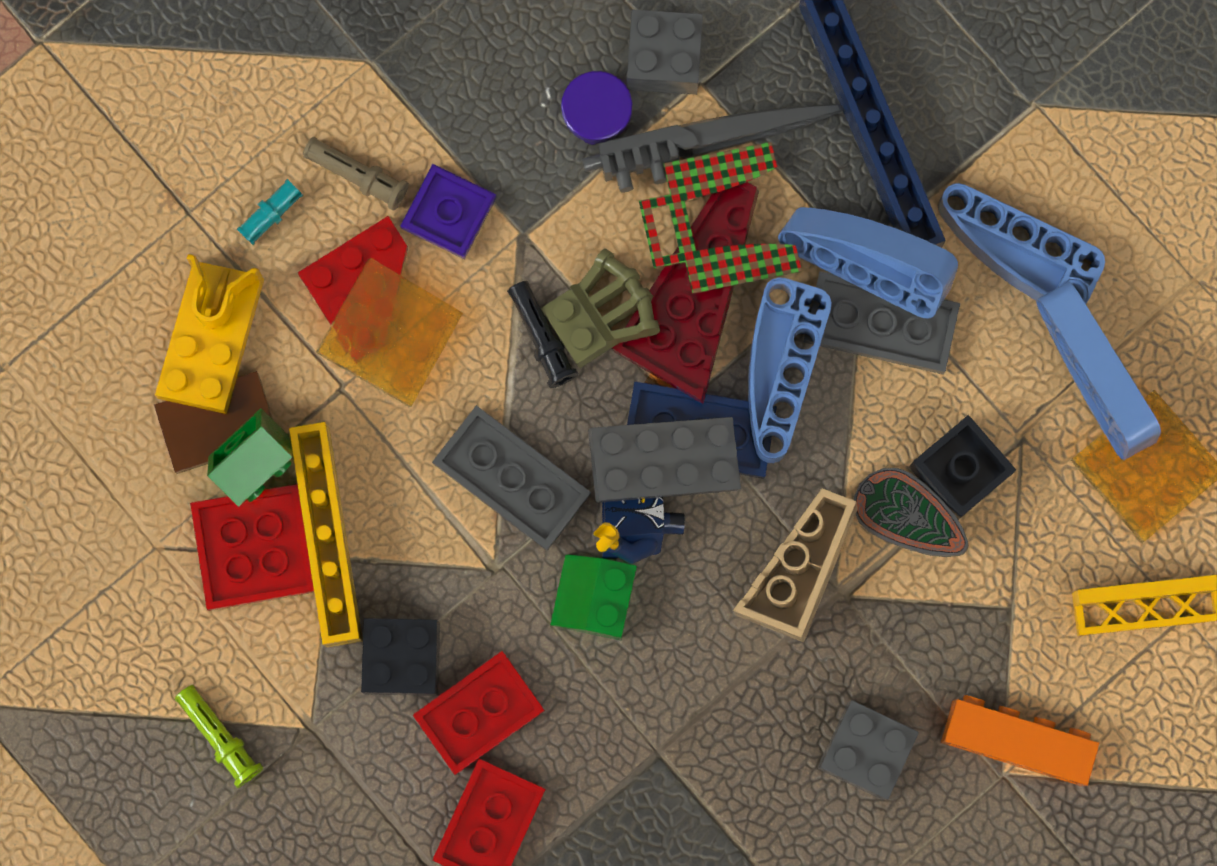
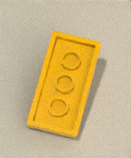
M188 254L186 259L191 265V271L155 396L157 399L227 414L264 278L257 268H251L247 272L199 262L195 255Z

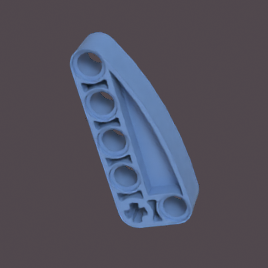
M956 183L948 186L939 200V213L959 240L988 268L1013 287L1036 301V299L1070 282L1076 288L1085 304L1088 302L1105 266V256L1100 249L964 184ZM951 196L961 198L965 208L962 210L952 209L947 202V198ZM986 211L993 213L997 218V224L992 226L984 224L980 219V213ZM1023 227L1029 233V240L1020 241L1016 239L1012 229ZM1048 242L1058 244L1062 255L1058 257L1049 255L1045 249V244ZM1084 259L1091 261L1089 266L1091 268L1088 271H1084L1081 268L1083 264L1081 262Z
M800 207L795 210L778 235L780 244L796 245L800 258L921 318H932L936 314L951 290L958 269L956 257L937 245L869 219L831 210Z
M780 277L769 281L764 289L755 323L749 365L748 401L751 430L756 453L761 460L767 463L779 462L785 457L789 449L832 303L826 291ZM781 289L788 294L789 301L782 305L775 304L770 299L769 294L773 290ZM812 300L819 302L818 308L823 309H818L816 315L809 313V307L805 306L810 305ZM801 333L807 334L812 338L813 346L806 350L800 349L795 345L794 337ZM791 367L797 368L801 371L803 380L800 383L791 384L785 380L783 372ZM778 402H786L792 407L793 414L789 418H779L775 415L773 406ZM768 436L779 438L782 442V450L777 453L767 452L762 444L763 439Z
M1068 282L1036 299L1038 310L1064 363L1117 455L1122 460H1126L1157 443L1161 429L1155 415L1076 288Z

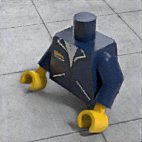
M663 497L602 502V524L593 533L595 537L600 538L596 542V547L598 551L602 552L603 559L621 558L630 564H634L651 555L659 554L664 534L683 535L685 514L664 512Z

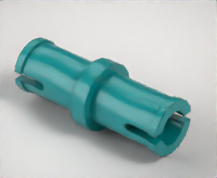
M286 179L285 183L266 201L261 200L257 204L259 208L237 230L254 245L274 223L278 225L282 221L281 216L303 194Z

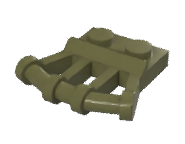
M606 248L600 251L594 261V265L579 284L571 285V289L541 308L579 368H582L618 343L652 336L660 332L659 323L657 320H654L651 304L653 295L648 288H643L639 282L640 275L636 269L628 268L616 260L614 253ZM606 270L618 277L617 280L591 297L588 296ZM625 290H628L631 294L630 299L602 317L597 308ZM638 310L640 318L638 325L614 331L610 330L612 326Z

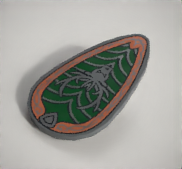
M882 468L869 474L859 484L854 495V501H856L858 507L856 517L858 522L872 535L896 546L929 556L953 557L961 556L967 552L969 543L965 531L955 514L925 483L910 472L899 468Z

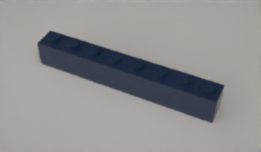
M800 0V11L840 105L845 109L843 112L892 227L942 248L946 241L844 1Z

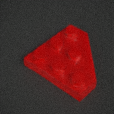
M389 216L298 272L299 277L355 364L386 345L391 316L400 286L401 273L407 256L408 246Z

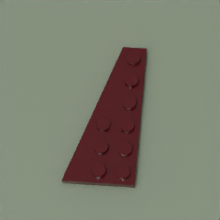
M746 182L727 190L713 193L691 226L696 251L746 244L759 194L756 186ZM678 247L673 254L680 253ZM686 262L665 266L649 290L653 295L651 304L654 320L658 321L660 332L652 336L618 343L612 347L614 353L704 404L735 285L692 293ZM638 310L633 314L625 328L636 326L640 323Z

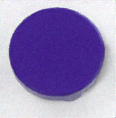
M603 71L587 72L573 79L565 89L561 102L562 117L570 132L585 143L595 145L607 142L619 136L628 126L632 117V98L626 85L616 76Z

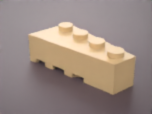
M822 488L798 520L784 543L776 550L763 572L752 583V587L744 598L736 605L733 610L736 616L804 642L857 512L856 501Z

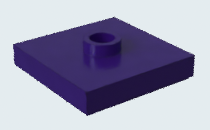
M432 164L400 227L465 260L497 196L466 179Z

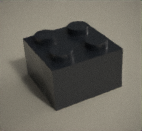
M969 415L923 452L909 466L916 477L925 483L949 507L958 520L1016 471L1015 467Z
M364 618L361 692L365 695L438 696L440 622L438 620Z

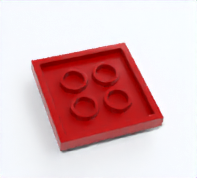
M298 484L263 490L255 500L249 502L246 499L239 507L228 496L190 503L206 609L208 611L314 593Z

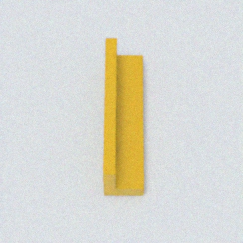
M1217 575L1076 590L1072 593L1077 636L1217 621ZM1211 593L1213 614L1200 615L1188 605L1197 594ZM1189 595L1185 602L1177 597ZM1168 597L1180 606L1172 618L1164 619L1152 610L1160 598ZM1153 599L1149 606L1141 600ZM1133 601L1144 610L1136 622L1128 623L1116 614L1124 602ZM1117 603L1112 610L1105 604ZM1097 605L1108 616L1100 626L1085 627L1083 606ZM1184 610L1191 615L1187 617H1180ZM1148 614L1152 616L1154 619H1156L1150 621H1143ZM1112 618L1120 623L1107 625Z

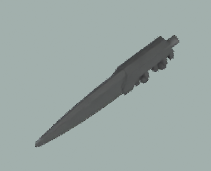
M842 105L779 108L674 125L599 143L600 154L582 158L585 172L602 168L605 182L611 181L612 177L616 176L620 192L625 193L634 189L630 176L631 172H636V175L642 174L644 169L651 168L654 183L663 184L667 182L663 163L680 160L679 157L683 159L698 157L701 154L770 137L825 119L845 109Z

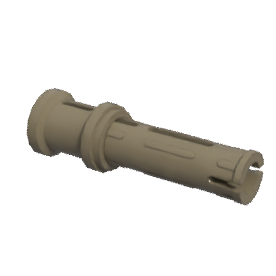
M315 137L308 141L303 151L304 158L358 185L363 195L367 197L372 195L388 204V208L393 211L401 204L408 190L409 183L407 181L401 180L399 182L382 173L383 170L379 166H371L369 168L317 140Z

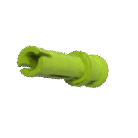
M194 685L186 687L176 695L174 700L179 703L197 729L200 730L216 751L214 754L216 762L218 764L223 763L235 779L234 785L236 788L244 786L263 770V766L260 763L256 764L243 748V740L238 737H232L197 692Z

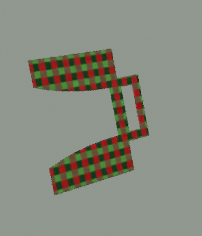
M772 142L663 163L670 195L639 201L653 267L659 268L686 262L692 293L802 272L796 245L744 244L696 251L685 200L727 190L776 169L777 164ZM669 205L680 253L662 256L652 208Z

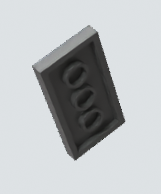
M819 272L816 287L826 291L832 302L820 343L821 347L944 375L960 303L944 300L932 318H921L834 274ZM812 301L811 314L816 315L818 309L823 310L818 308L819 302ZM805 334L803 342L813 345L812 338Z
M477 405L432 461L433 465L546 551L549 550L591 495L589 490Z
M733 417L595 427L588 430L596 503L731 492L741 489Z

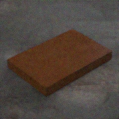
M257 371L237 377L227 414L170 401L154 404L176 474L208 464V456L260 408L273 419Z

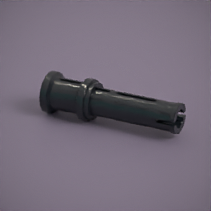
M522 281L510 287L507 292L511 296L522 322L536 347L534 357L536 361H541L549 378L547 382L549 388H556L573 380L579 373L576 368L571 367L563 351L565 349L563 342L560 339H555L529 286V282Z

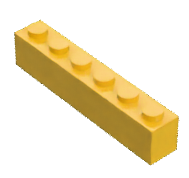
M326 422L291 427L289 431L322 645L328 648L363 642L330 428Z

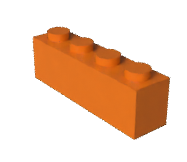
M964 695L963 700L956 699L952 701L940 743L1078 786H1088L1100 744L1090 740L1091 733L1075 728H1070L1069 733L1055 729V722L1039 717H1034L1033 722L1020 719L1021 712L1004 706H999L998 711L984 707V700Z

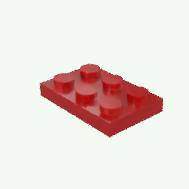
M501 651L414 713L413 717L456 776L545 712V710L504 652Z
M478 759L432 861L443 866H512L546 789Z

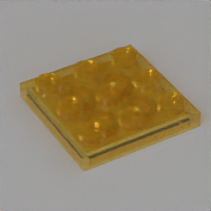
M370 258L363 267L316 353L404 405L411 407L463 312Z
M1155 390L1144 399L1160 425L1161 434L1157 443L1126 460H1122L1103 432L1070 460L1141 543L1150 538L1217 481V461Z

